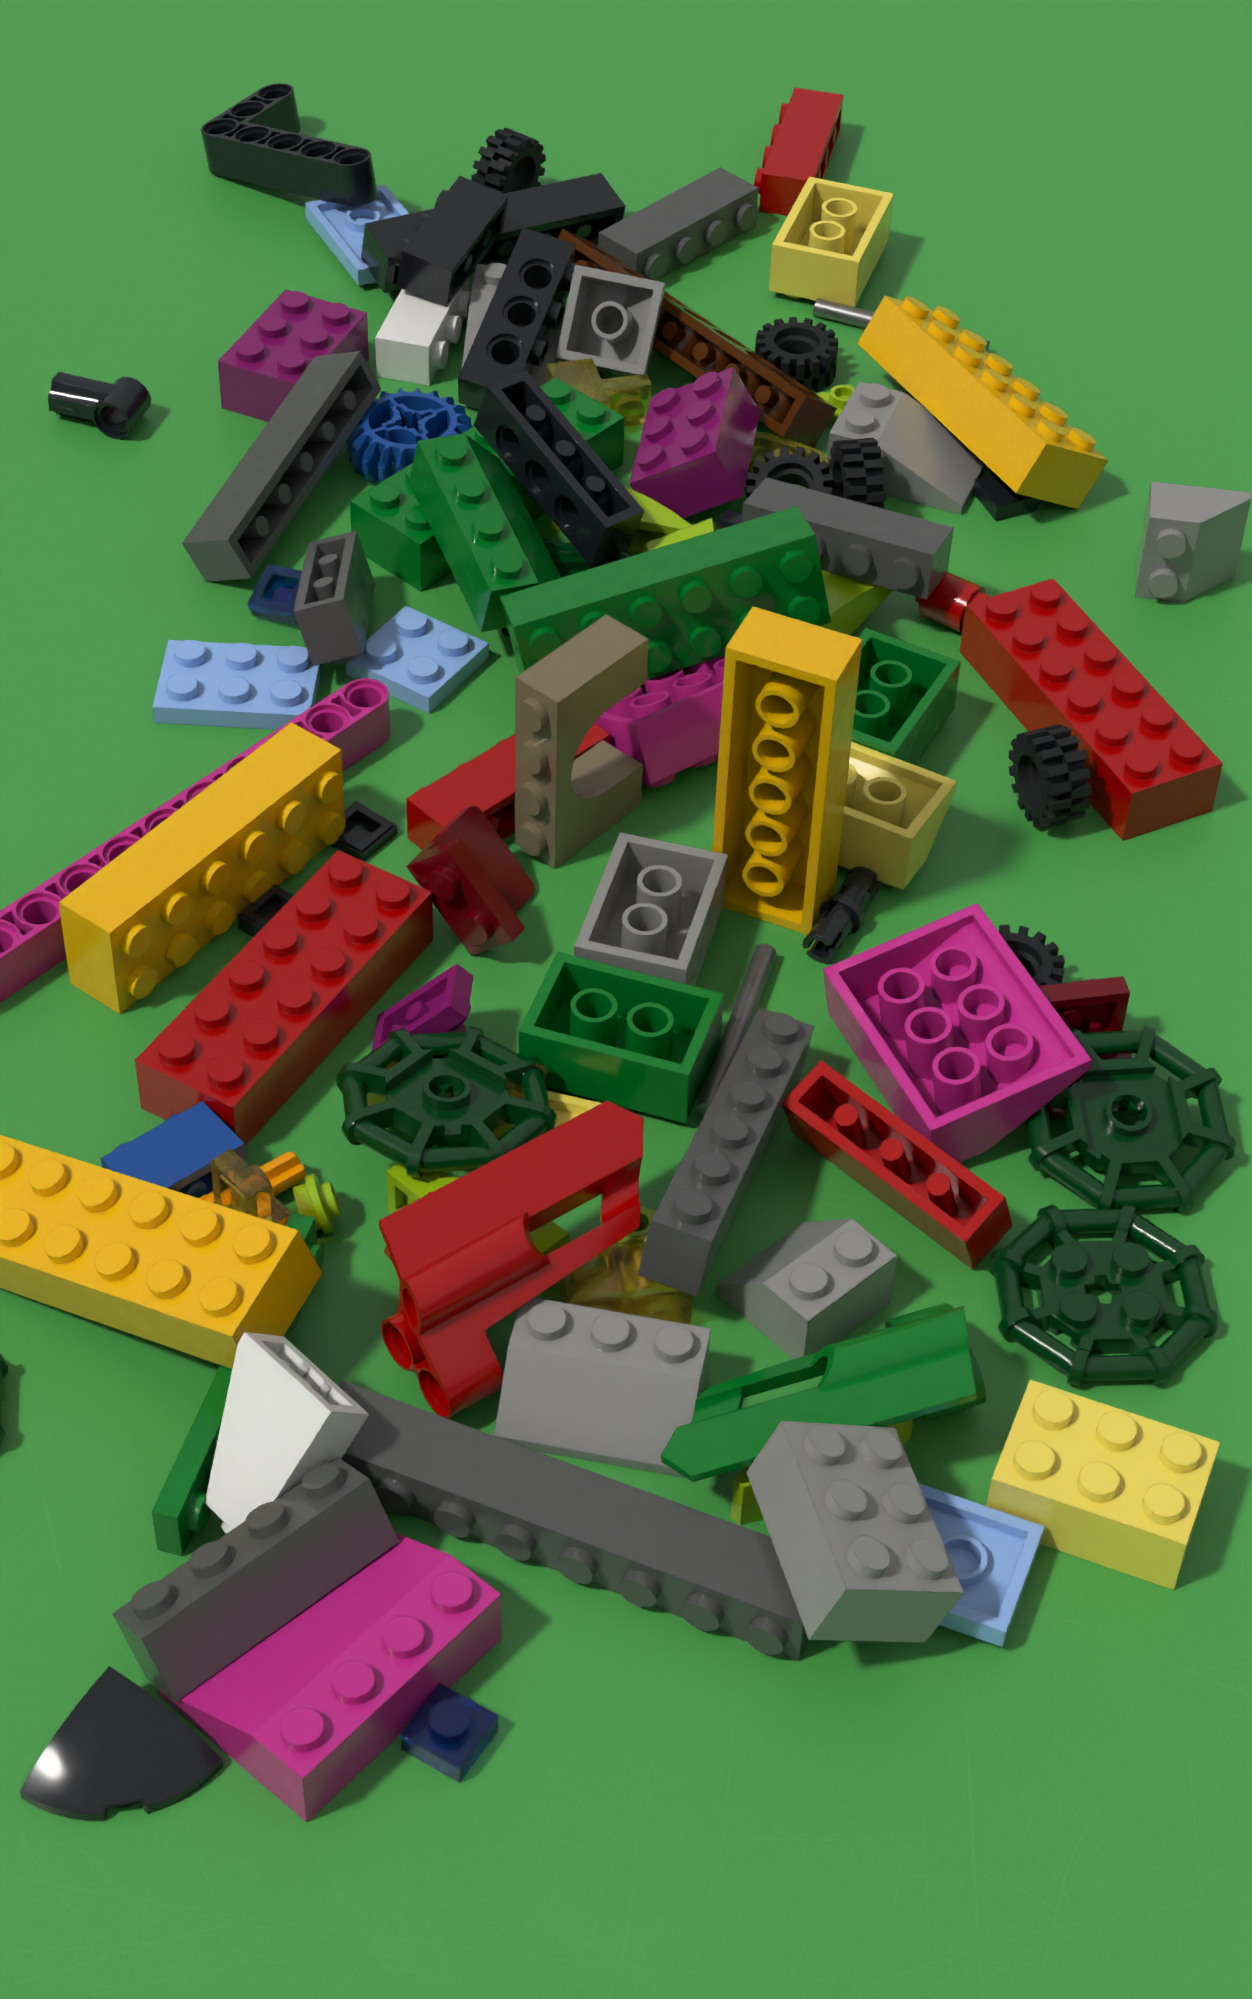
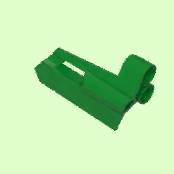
M946 1302L890 1318L885 1321L884 1329L835 1342L823 1347L819 1352L704 1388L695 1400V1409L691 1423L675 1429L660 1455L661 1462L691 1482H696L750 1466L781 1421L886 1427L920 1416H924V1420L933 1419L984 1404L986 1402L985 1385L978 1362L972 1350L969 1349L964 1306L954 1308ZM823 1375L819 1385L815 1388L741 1409L745 1397Z

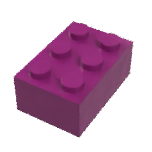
M285 289L218 360L221 408L269 422L315 356L361 351L367 362L369 360L367 312L349 308L342 303H332L307 296L303 292Z
M734 367L719 373L708 372L700 376L693 383L677 389H664L650 399L629 484L634 491L655 500L682 518L743 497L760 410Z

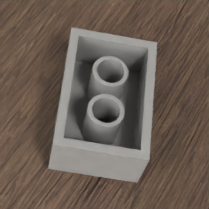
M620 832L574 945V956L695 986L725 903L728 855Z
M781 1421L746 1473L808 1639L926 1642L963 1595L964 1591L896 1429L892 1427Z

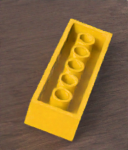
M885 295L857 344L1015 493L1078 509L1108 462L1094 448L1097 443L1096 440L1086 432L1067 424L1066 421L1069 417L1063 410L1051 403L1043 402L1038 397L1041 391L1035 385L1025 379L1016 378L1011 373L1014 368L1013 365L1004 358L985 350L987 342L974 332L962 329L958 325L961 319L955 313L942 306H937L935 310H931L925 304L910 296H906L904 301Z
M757 607L751 608L725 649L712 851L728 855L725 903L723 908L807 935L819 920L821 905L829 895H835L862 639Z
M292 722L59 901L70 984L118 1014L123 1013L137 1000L148 996L154 987L175 969L187 964L193 955L213 938L225 933L232 923L238 919L237 915L268 891L274 884L278 886L292 874L301 871L311 858L327 845L335 843L343 833L346 825L342 750Z
M0 1135L1 1289L232 1369L237 1344L244 1332L284 1336L322 1275L321 1269L299 1230Z

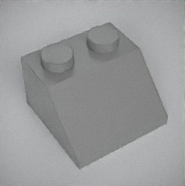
M575 265L555 357L575 366L609 373L646 377L666 283Z
M1151 481L1136 562L1135 597L1184 603L1233 579L1236 573L1252 493Z
M853 1219L803 1222L717 1284L715 1293L790 1358L796 1359L819 1352L823 1347L838 1342L890 1303L897 1255Z

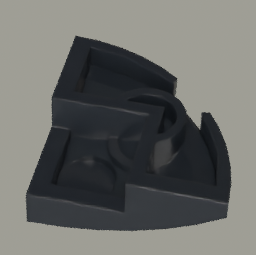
M109 1666L60 1726L20 1790L21 1799L35 1807L70 1819L105 1821L108 1817L106 1807L126 1808L138 1802H142L144 1811L150 1814L167 1808L197 1791L223 1767V1761L202 1738L174 1713L130 1679Z

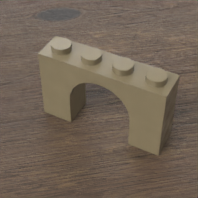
M607 614L515 677V844L520 846L527 854L537 857L554 869L641 805L643 764L604 740L574 760L582 740L596 720L609 708L647 682L648 638Z

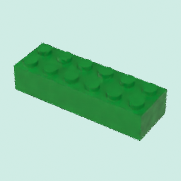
M553 378L540 386L610 471L623 464L624 416L557 378ZM474 426L463 432L501 459ZM412 463L350 500L351 532L357 531L366 558L422 592L452 573L409 484ZM504 463L532 521L545 514L546 512Z
M798 506L500 596L519 674L606 614L648 638L647 679L725 656L727 644L752 607L817 626L831 623L816 535Z

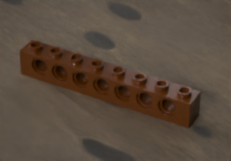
M562 229L557 238L575 244V264L647 279L587 239ZM666 291L664 292L653 348L696 378L708 372L719 373L734 367L760 410L758 421L782 438L814 449L837 408Z

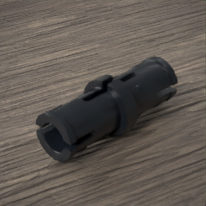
M860 866L852 868L838 892L834 896L833 894L829 895L821 905L819 920L803 939L802 946L804 949L809 948L813 941L816 940L806 952L810 958L820 963L833 961L847 936L858 931L864 922L866 907L881 889V882L874 881L877 875L872 870Z

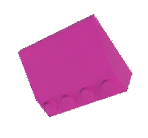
M725 656L647 679L646 683L609 708L596 720L595 723L611 734L610 745L643 764L642 783H645L646 787L666 785L675 780V773L688 767L706 766L718 759Z
M978 903L823 969L828 1014L894 1114L959 1163L988 1151L1092 1068V1059Z
M396 1533L399 1540L397 1544L177 1702L172 1701L160 1689H158L159 1696L307 1823L501 1640V1594L452 1555Z

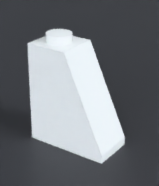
M244 1332L237 1344L205 1504L223 1521L221 1525L223 1531L227 1534L246 1521L247 1516L252 1510L262 1504L273 1502L292 1489L314 1467L329 1463L336 1457L341 1459L369 1414L284 1336Z

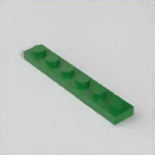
M291 1212L285 1226L299 1230L321 1269L324 1259V1246L317 1244L315 1217ZM302 1307L299 1310L293 1322L291 1323L289 1329L295 1328L299 1320ZM222 1365L217 1370L153 1507L152 1518L157 1550L183 1556L193 1532L202 1533L208 1522L211 1509L205 1504L232 1373V1369Z

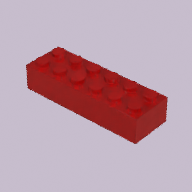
M1054 578L966 604L959 652L1027 731L1062 724V727L1067 726L1071 730V736L1076 735L1079 740L1077 749L1078 751L1084 750L1086 759L1083 761L1084 769L1089 768L1091 776L1086 778V783L1092 786V795L1086 797L1122 841L1213 810L1223 763Z
M337 850L135 1059L141 1108L166 1120L170 1116L182 1113L203 1101L245 1143L246 1147L433 941L432 892Z

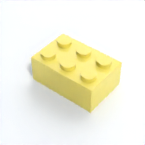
M809 177L772 243L769 291L782 293L787 297L795 299L806 298L816 301L817 298L855 307L889 240L894 193Z
M1029 1380L992 1476L986 1506L1045 1526L1041 1541L1043 1546L1174 1590L1208 1487L1220 1442Z

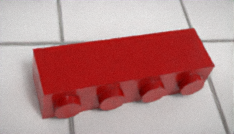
M794 88L789 103H782L779 124H774L770 146L766 145L764 150L762 168L758 167L755 174L754 186L758 187V194H760L759 212L788 216L808 178L824 179L841 132L843 94Z
M594 723L582 740L574 760L602 740L610 744L611 734ZM515 734L499 741L494 747L467 763L459 765L452 772L430 785L420 788L413 795L406 798L407 839L423 850L463 809L470 806H477L482 810L502 840L515 833Z
M822 1060L782 1101L781 1104L793 1134L972 1270L977 1267L1013 1226L1005 1196Z

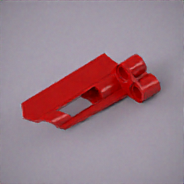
M605 1101L379 1220L378 1226L400 1281L398 1311L382 1321V1337L394 1361L406 1371H416L421 1392L437 1415L449 1419L501 1389L503 1374L484 1332L486 1329L640 1227L641 1203H639L638 1192L640 1166L643 1158L644 1118L612 1102ZM601 1195L600 1226L547 1255L538 1250L531 1239L530 1232Z

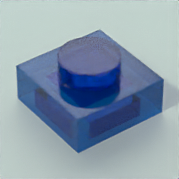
M267 564L247 603L252 615L298 625L293 610L302 571Z
M439 1683L402 1732L401 1750L460 1783L498 1732V1715Z

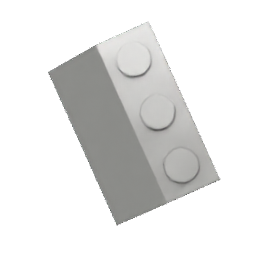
M533 1298L519 1307L508 1344L494 1436L534 1451L685 1478L662 1463L660 1455L675 1429L679 1426L690 1424L692 1421L695 1400L705 1388L707 1380L711 1328Z

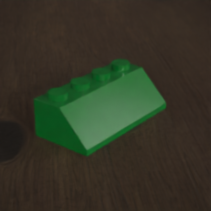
M465 433L417 441L409 480L415 497L480 631L486 632L507 628L500 596L559 579L561 576L501 459Z

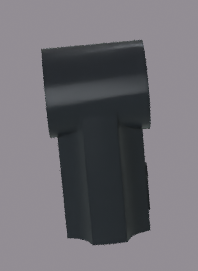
M58 372L51 382L48 404L49 411L93 422L99 431L106 436L121 439L130 433L149 409L151 397L146 387L131 377H121L113 384Z

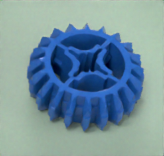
M399 388L398 393L393 394L381 391L379 399H374L346 440V453L349 454V462L354 465L355 473L364 474L366 482H382L413 463L417 441L462 434L473 427L471 425V417L466 415L464 406L455 405L453 397L440 398L437 391H432L429 394L421 393L419 388L414 392H405Z

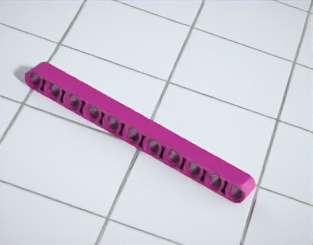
M369 678L356 679L347 683L0 910V1003L66 959L59 901L291 722L341 749L342 770L345 771L382 746L389 739L390 706L388 688L382 682Z

